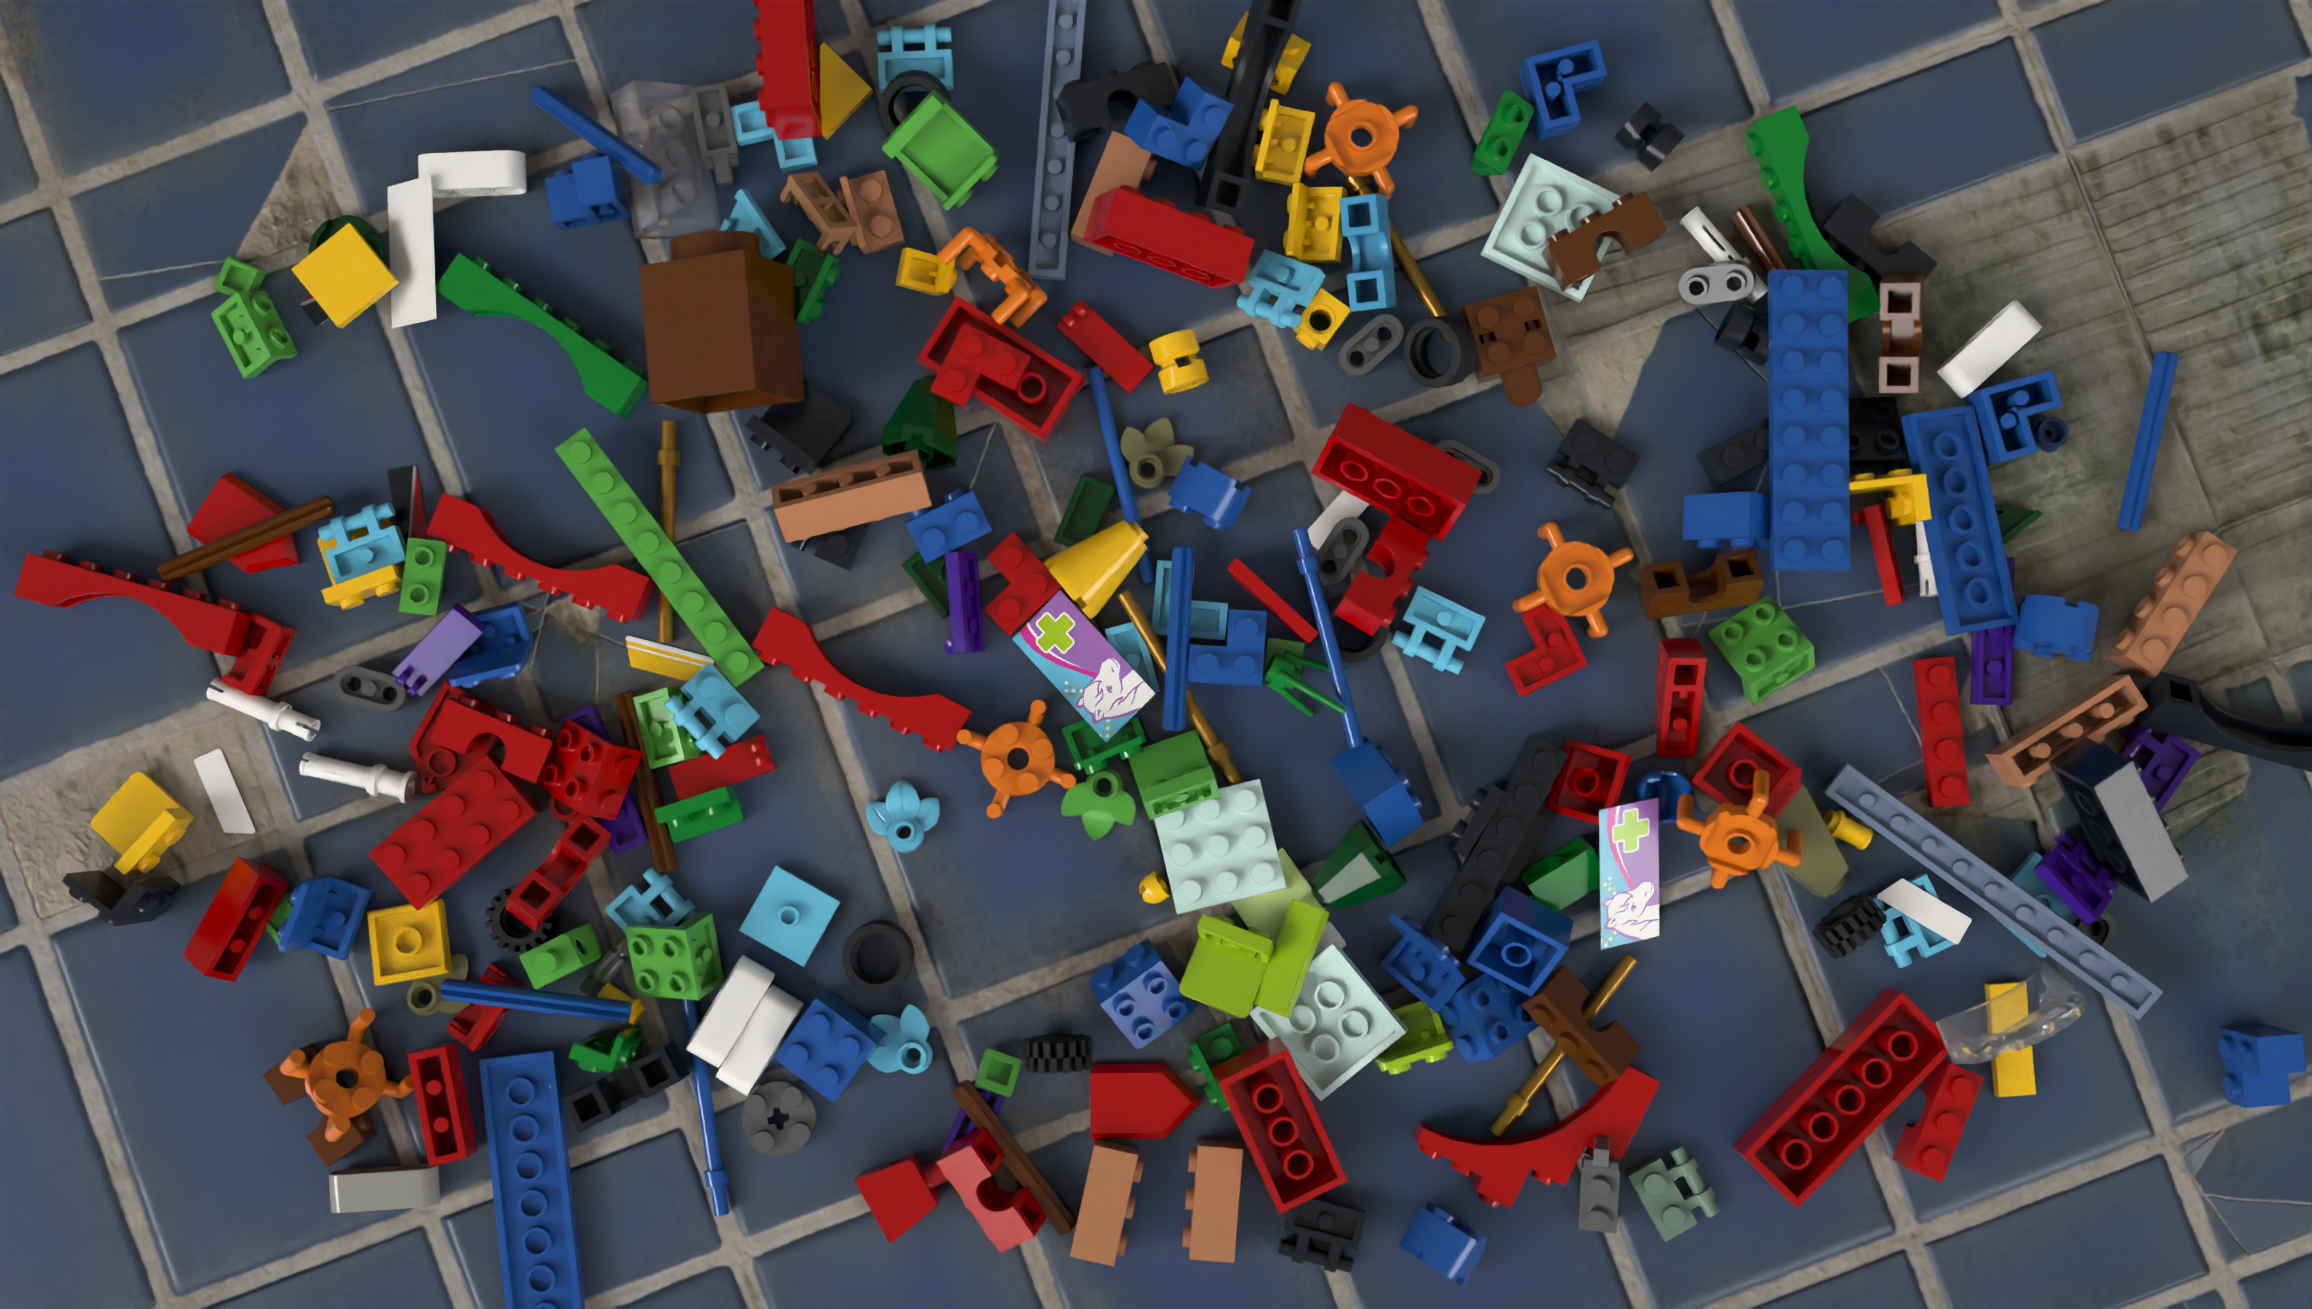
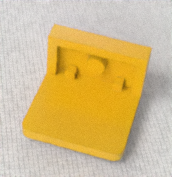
M390 518L383 520L384 529L392 526ZM367 526L352 531V539L355 540L369 535ZM321 537L318 538V546L333 585L321 590L326 604L341 606L342 610L364 604L363 599L374 595H377V597L387 596L399 591L398 586H401L403 582L405 564L400 566L391 564L336 585L324 551L338 546L336 539L333 538L324 542Z
M138 771L129 777L92 818L91 827L122 855L114 866L124 876L141 873L146 874L159 863L160 856L167 848L176 843L185 834L186 827L195 817L146 772Z

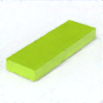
M1296 899L1292 900L1254 1000V1005L1290 1019L1330 912Z

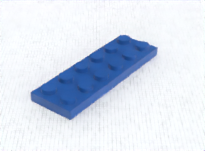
M1974 405L1911 413L1902 416L1901 421L1913 475L1926 474L1932 519L1923 521L1946 635L1952 636L2019 624L2020 621Z

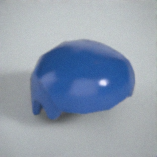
M1655 769L1639 778L1634 788L1633 802L1658 798L1659 826H1661L1663 823H1676L1679 796L1690 794L1694 798L1692 783L1684 775L1669 769Z

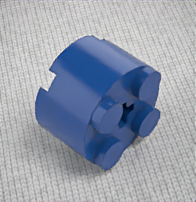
M1187 455L1167 495L1172 497L1169 505L1186 514L1192 515L1194 510L1205 515L1202 520L1203 523L1220 532H1224L1226 527L1233 529L1253 488L1246 485L1242 491L1238 489L1241 484L1239 480L1199 461L1196 467L1193 465L1196 458Z
M2026 595V598L2021 597L2018 611L2020 623L2016 624L2013 648L2031 651L2032 656L2054 659L2055 653L2066 654V658L2069 660L2089 662L2093 653L2100 607L2079 601L2078 608H2076L2077 605L2066 602V598L2057 596Z
M1427 1202L1425 1208L1421 1206L1398 1246L1464 1287L1486 1250L1484 1245L1487 1238L1461 1222L1456 1227L1452 1226L1456 1220L1454 1217Z

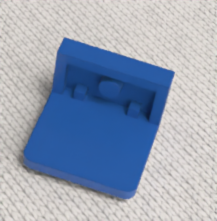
M521 601L471 612L487 627L456 660L448 678L452 687L462 685L465 688L481 684L488 678L499 676L501 679H507L518 675L525 667L535 641Z
M333 874L304 879L303 882H300L295 887L291 896V903L294 905L290 916L283 921L278 931L277 937L280 940L278 950L289 953L309 948L339 960L348 959L373 889Z
M1392 912L1387 919L1403 938L1379 966L1435 1013H1438L1466 980L1457 969L1461 963L1450 954L1451 951L1446 945L1434 936L1430 939L1422 932L1423 928L1408 915L1401 919Z
M1149 938L1132 946L1124 955L1110 965L1101 968L1096 975L1087 980L1101 1007L1136 1049L1146 1046L1195 1009L1193 1000L1180 993V983L1167 968Z
M1485 972L1467 984L1460 986L1439 1011L1441 1019L1446 1023L1456 1042L1457 1050L1464 1057L1467 1064L1495 1058L1540 1026L1521 1006L1527 998V994Z

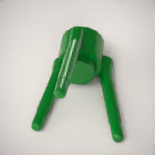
M1287 650L1283 656L1278 653L1272 656L1263 673V679L1268 682L1267 686L1279 692L1308 717H1313L1314 712L1288 689L1295 687L1342 714L1346 712V708L1343 705L1298 680L1301 670L1295 667L1296 664L1329 672L1327 663L1300 657Z

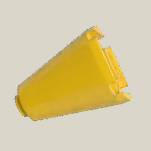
M1122 520L1049 557L1043 563L1069 596L1081 606L1082 611L1088 618L1092 619L1100 612L1148 548L1144 541L1149 537L1136 521L1129 525L1125 520Z

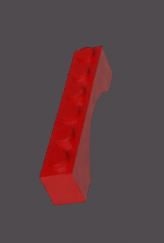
M446 493L442 494L426 532L427 535L437 538V541L446 542L447 550L457 554L459 548L472 553L469 559L490 568L493 562L505 566L506 568L503 573L523 582L529 576L540 581L537 588L559 596L561 590L574 595L571 602L593 610L595 604L608 609L607 617L627 624L629 618L641 621L656 586L652 578L617 564L580 571L561 570L545 566L526 556L510 543L496 525L489 510Z
M45 549L43 556L26 554L14 593L16 597L65 609L103 597H130L149 605L163 614L180 631L188 645L235 657H241L252 622L249 620L252 614L240 611L242 605L240 603L218 598L217 604L206 602L207 594L183 588L182 595L170 592L172 584L148 579L147 585L135 582L136 574L114 569L112 575L101 572L103 565L79 559L77 565L66 563L68 555Z
M773 606L752 644V647L761 651L758 655L760 659L776 667L779 666L780 662L793 668L791 675L808 684H811L813 679L825 684L826 687L823 692L840 701H844L847 696L859 702L857 710L875 719L878 714L891 719L892 721L889 726L904 735L909 736L911 731H914L925 737L922 742L923 745L939 753H942L944 748L954 750L958 742L957 733L965 729L974 712L939 693L921 697H897L882 694L862 686L844 674L830 660L818 642L810 624Z

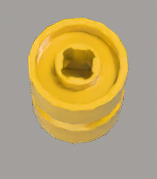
M1194 329L1173 332L1149 343L1155 365L1162 367L1158 376L1164 394L1186 391L1209 381L1204 360L1196 356L1200 351ZM1183 362L1184 366L1178 368L1177 363Z

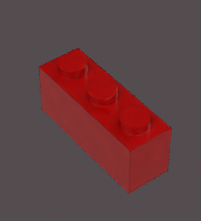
M237 856L182 955L203 976L236 982L290 883L268 864Z
M457 1040L422 1047L409 1053V1065L429 1166L470 1157L478 1151Z

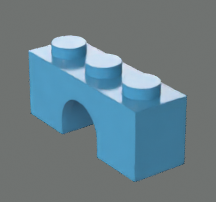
M1368 194L1339 198L1343 236L1349 239L1353 257L1352 272L1347 274L1350 312L1397 307L1387 195Z

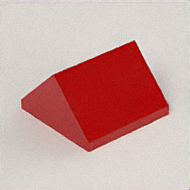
M1567 738L1563 751L1569 755L1552 785L1545 809L1599 826V810L1617 806L1632 756Z

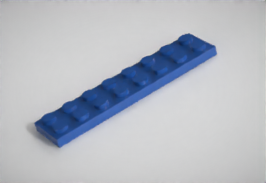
M1771 270L1768 272L1770 571L1847 572L1850 571L1847 270Z
M557 1049L479 1059L506 1309H586Z

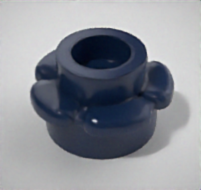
M2042 416L2032 424L2033 431L2031 432L2035 445L2041 447L2042 451H2056L2058 446H2062L2066 442L2068 428L2058 417L2050 416L2047 418ZM2047 430L2051 432L2050 437L2045 435Z

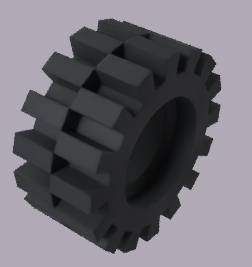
M516 885L503 889L498 893L497 897L492 898L490 901L492 907L486 909L485 915L490 916V919L485 922L486 928L491 927L492 933L489 934L491 940L497 939L499 941L498 947L501 949L508 948V952L524 953L552 939L550 936L558 930L555 924L560 921V914L556 915L554 910L537 931L531 929L529 932L523 933L515 930L510 923V912L506 910V903L509 895L518 886Z
M1861 892L1856 896L1849 897L1848 901L1841 902L1836 909L1830 910V914L1824 916L1820 920L1821 923L1816 924L1812 934L1832 958H1842L1847 953L1851 954L1858 946L1862 947L1866 944L1865 941L1867 939H1872L1876 935L1875 932L1880 931L1883 927L1882 925L1886 923L1887 916L1866 892Z
M1053 1034L1032 1036L1031 1038L1024 1039L1025 1071L1031 1073L1038 1072L1039 1074H1057L1061 1072H1082V1070L1087 1071L1093 1068L1092 1037L1088 1035Z

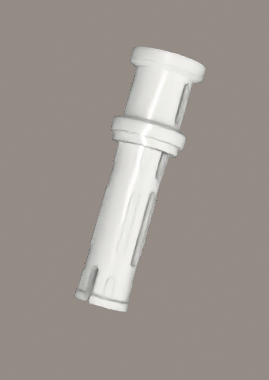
M306 752L303 755V758L309 760V762L302 760L300 762L299 772L303 776H312L364 788L371 796L379 797L382 794L399 798L400 802L404 804L411 803L418 789L419 776L417 772L411 770L407 773L388 769V766L385 764L368 767L316 755L311 752Z

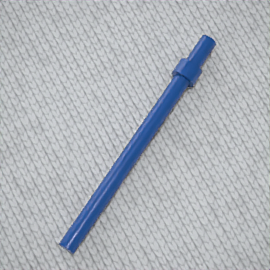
M1091 369L1087 371L1124 518L1129 525L1136 521L1142 528L1124 455L1121 452L1120 439L1102 369ZM1149 538L1144 541L1148 549L1136 563L1142 585L1156 582L1149 553L1152 552Z
M1307 527L1292 531L1300 560H1297L1300 576L1304 575L1337 702L1346 708V712L1344 714L1341 713L1349 747L1362 746L1364 741L1319 571L1322 570L1318 555L1314 556Z
M682 999L689 1042L700 1023L697 1000ZM690 1052L707 1170L704 1171L706 1187H710L714 1216L726 1215L729 1213L725 1184L729 1183L727 1168L722 1167L707 1062Z

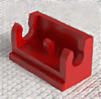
M256 612V614L252 613L249 619L253 621V624L247 635L241 657L236 658L231 671L224 674L221 681L248 695L266 696L297 629L261 612Z
M494 962L489 964L484 975L479 980L481 983L520 988L526 987L525 983ZM472 1003L468 1008L456 1014L448 1024L446 1031L474 1052L485 1047L511 1008Z

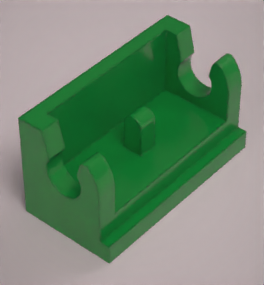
M1579 835L1524 868L1518 877L1530 898L1558 912L1600 886V860L1593 847Z

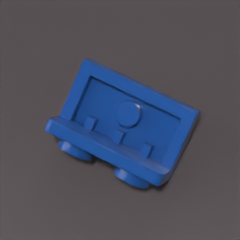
M963 486L943 495L944 503L934 508L930 506L915 512H909L912 519L906 521V526L925 563L993 531L973 489L965 492Z

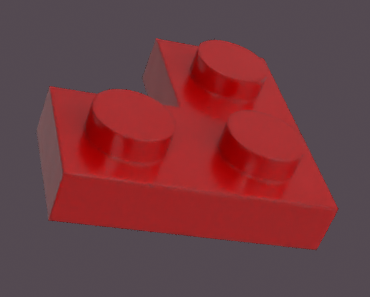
M963 323L930 391L965 409L981 376L1015 392L1032 357Z
M1014 532L986 556L1011 583L984 608L1009 637L1063 588L1051 572Z
M1546 603L1520 614L1536 648L1503 664L1519 697H1523L1588 665L1565 616L1558 614Z

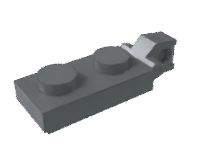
M723 81L688 87L701 159L705 163L706 170H715L717 184L720 186V189L735 187L731 167L740 165L738 158L740 154L730 111L731 106L727 85Z
M1595 1136L1593 1156L1584 1155V1158H1582L1578 1228L1581 1230L1617 1234L1621 1162H1619V1159L1609 1158L1610 1137Z

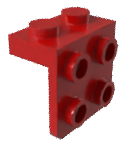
M567 720L557 736L551 757L543 770L540 787L580 814L615 821L643 752L633 746L607 741L579 723Z

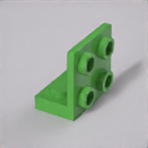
M1769 595L1758 600V603L1750 605L1708 632L1709 640L1742 678L1744 696L1752 706L1815 668L1814 645Z
M1191 730L1142 747L1143 752L1128 757L1149 820L1220 796L1216 778L1211 765L1208 763L1196 730Z
M699 912L678 927L630 924L625 927L636 989L639 996L700 1000L725 982L712 913Z

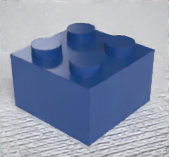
M1507 885L1472 933L1465 962L1532 997L1568 950L1573 920Z
M827 989L815 998L773 1058L834 1103L847 1090L887 1033Z

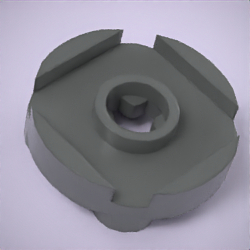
M776 1079L760 1085L745 1100L741 1114L742 1129L745 1137L752 1144L756 1152L771 1156H787L797 1152L808 1142L818 1122V1111L814 1098L806 1089L803 1090L790 1080ZM775 1108H780L781 1113H788L789 1119L784 1122V1127L782 1128L770 1120V1117L774 1115Z

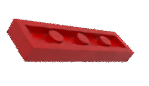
M1954 656L1912 660L1928 807L1970 804Z

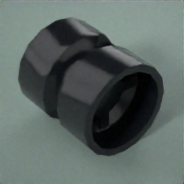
M1646 101L1615 135L1614 139L1628 152L1636 150L1638 152L1637 160L1652 173L1685 135L1671 122L1663 124L1661 122L1662 114ZM1645 128L1654 133L1647 142L1640 136Z
M1736 300L1725 315L1715 336L1714 344L1732 353L1739 349L1742 351L1743 358L1763 366L1768 360V315L1764 314L1758 317L1755 308Z

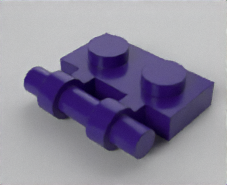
M2139 723L2137 727L2130 728L2125 736L2127 741L2118 754L2123 757L2130 756L2134 759L2141 748L2149 753L2140 765L2142 770L2140 778L2144 786L2154 795L2156 799L2154 807L2159 814L2201 753L2179 737L2163 733L2157 741L2150 736L2153 730L2141 727Z
M2064 830L2055 837L2054 840L2057 844L2049 847L2033 871L2085 925H2088L2098 920L2112 900L2110 894L2116 891L2119 885L2110 877L2111 871L2104 864H2098L2086 852L2088 847L2080 839H2074Z

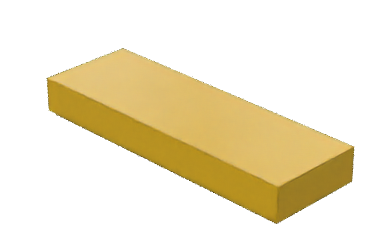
M2024 981L1984 983L1994 1095L1997 1097L2036 1095L2027 984Z

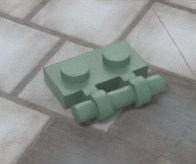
M1682 1144L1676 1145L1669 1150L1675 1163L1668 1167H1665L1659 1156H1655L1625 1173L1665 1242L1698 1224L1690 1211L1697 1206H1701L1706 1217H1712L1720 1211L1714 1201L1716 1197L1710 1185H1705L1697 1171L1698 1163L1693 1155L1687 1154ZM1680 1177L1685 1178L1692 1191L1683 1197L1674 1183V1180Z

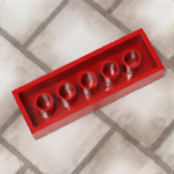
M1887 987L1732 1147L1785 1200L1799 1208L1937 1067L1956 1045L1903 992Z

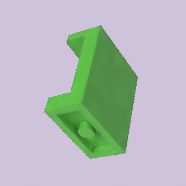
M935 88L884 140L881 147L891 159L896 156L940 198L942 207L946 211L954 204L960 208L973 194L970 188L979 179L983 182L987 181L999 167L996 163L999 158V151Z

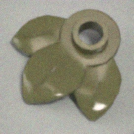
M1164 417L1153 422L1146 428L1143 434L1139 430L1128 426L1122 435L1120 442L1121 452L1130 462L1129 473L1132 481L1139 487L1154 488L1165 477L1177 476L1187 455L1192 457L1194 455L1193 447L1181 444L1174 445V432L1168 418ZM1143 464H1151L1154 467V474L1152 476L1145 477L1142 475L1141 466Z
M451 955L453 973L412 980L413 984L407 993V1003L415 1014L430 1016L438 1011L446 1014H456L472 1004L443 1000L440 997L443 980L448 978L467 980L469 959L466 955ZM427 990L432 993V1000L429 1004H426L423 1000V995Z

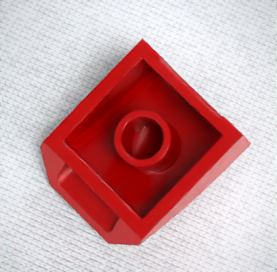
M1736 721L1722 734L1717 743L1695 769L1689 781L1692 783V786L1719 805L1730 802L1737 806H1748L1753 797L1754 773L1757 770H1766L1769 773V800L1763 813L1772 816L1776 820L1799 791L1802 769L1740 722Z

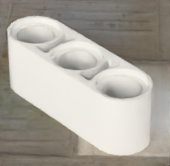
M495 150L427 153L418 156L419 178L432 175L433 198L519 195L527 192L526 154L523 152Z
M2016 299L1997 313L1940 365L1936 373L1962 399L1974 391L2039 332L2042 326Z
M742 955L699 1023L685 1050L719 1068L767 991L775 973Z
M772 984L718 1070L716 1078L748 1097L800 1014L804 1003Z

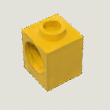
M1320 288L1309 306L1301 314L1300 325L1298 328L1293 329L1297 333L1295 338L1310 350H1314L1317 347L1323 351L1348 317L1350 308L1323 288ZM1318 314L1323 315L1328 319L1330 327L1324 331H1317L1310 325V318Z

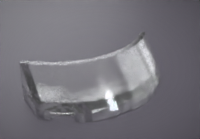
M2042 961L2036 965L2035 971L2019 985L1978 1006L1942 1018L1936 1022V1025L1953 1064L1983 1063L1993 1060L2002 1053L2012 1050L2019 1051L2036 1044L2072 1024L2085 1012L2083 1005H2086L2087 1002L2083 993L2045 961Z

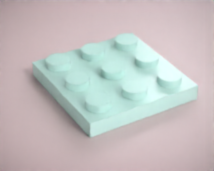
M1530 153L1480 255L1580 303L1594 275L1562 292L1541 253L1549 245L1547 241L1549 237L1567 228L1569 233L1580 228L1581 224L1579 221L1597 210L1600 211L1601 215L1614 209L1612 203L1621 196ZM1603 237L1595 241L1594 250L1599 262H1601L1612 238Z
M1260 779L1218 789L1220 793L1218 797L1155 818L1178 915L1286 889Z
M1336 942L1312 960L1290 1019L1259 1006L1250 1011L1251 1017L1270 1040L1277 1036L1282 1039L1290 1052L1300 1077L1320 1101L1408 1031L1407 1027Z

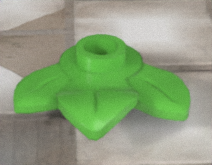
M1104 767L1090 773L1086 782L1075 784L1074 787L1070 788L1061 806V814L1063 816L1082 815L1085 830L1093 841L1106 835L1115 821L1124 825H1132L1136 813L1133 798L1123 790L1121 776L1117 771L1109 767ZM1106 778L1110 780L1112 787L1109 792L1104 793L1098 789L1097 783L1100 779Z

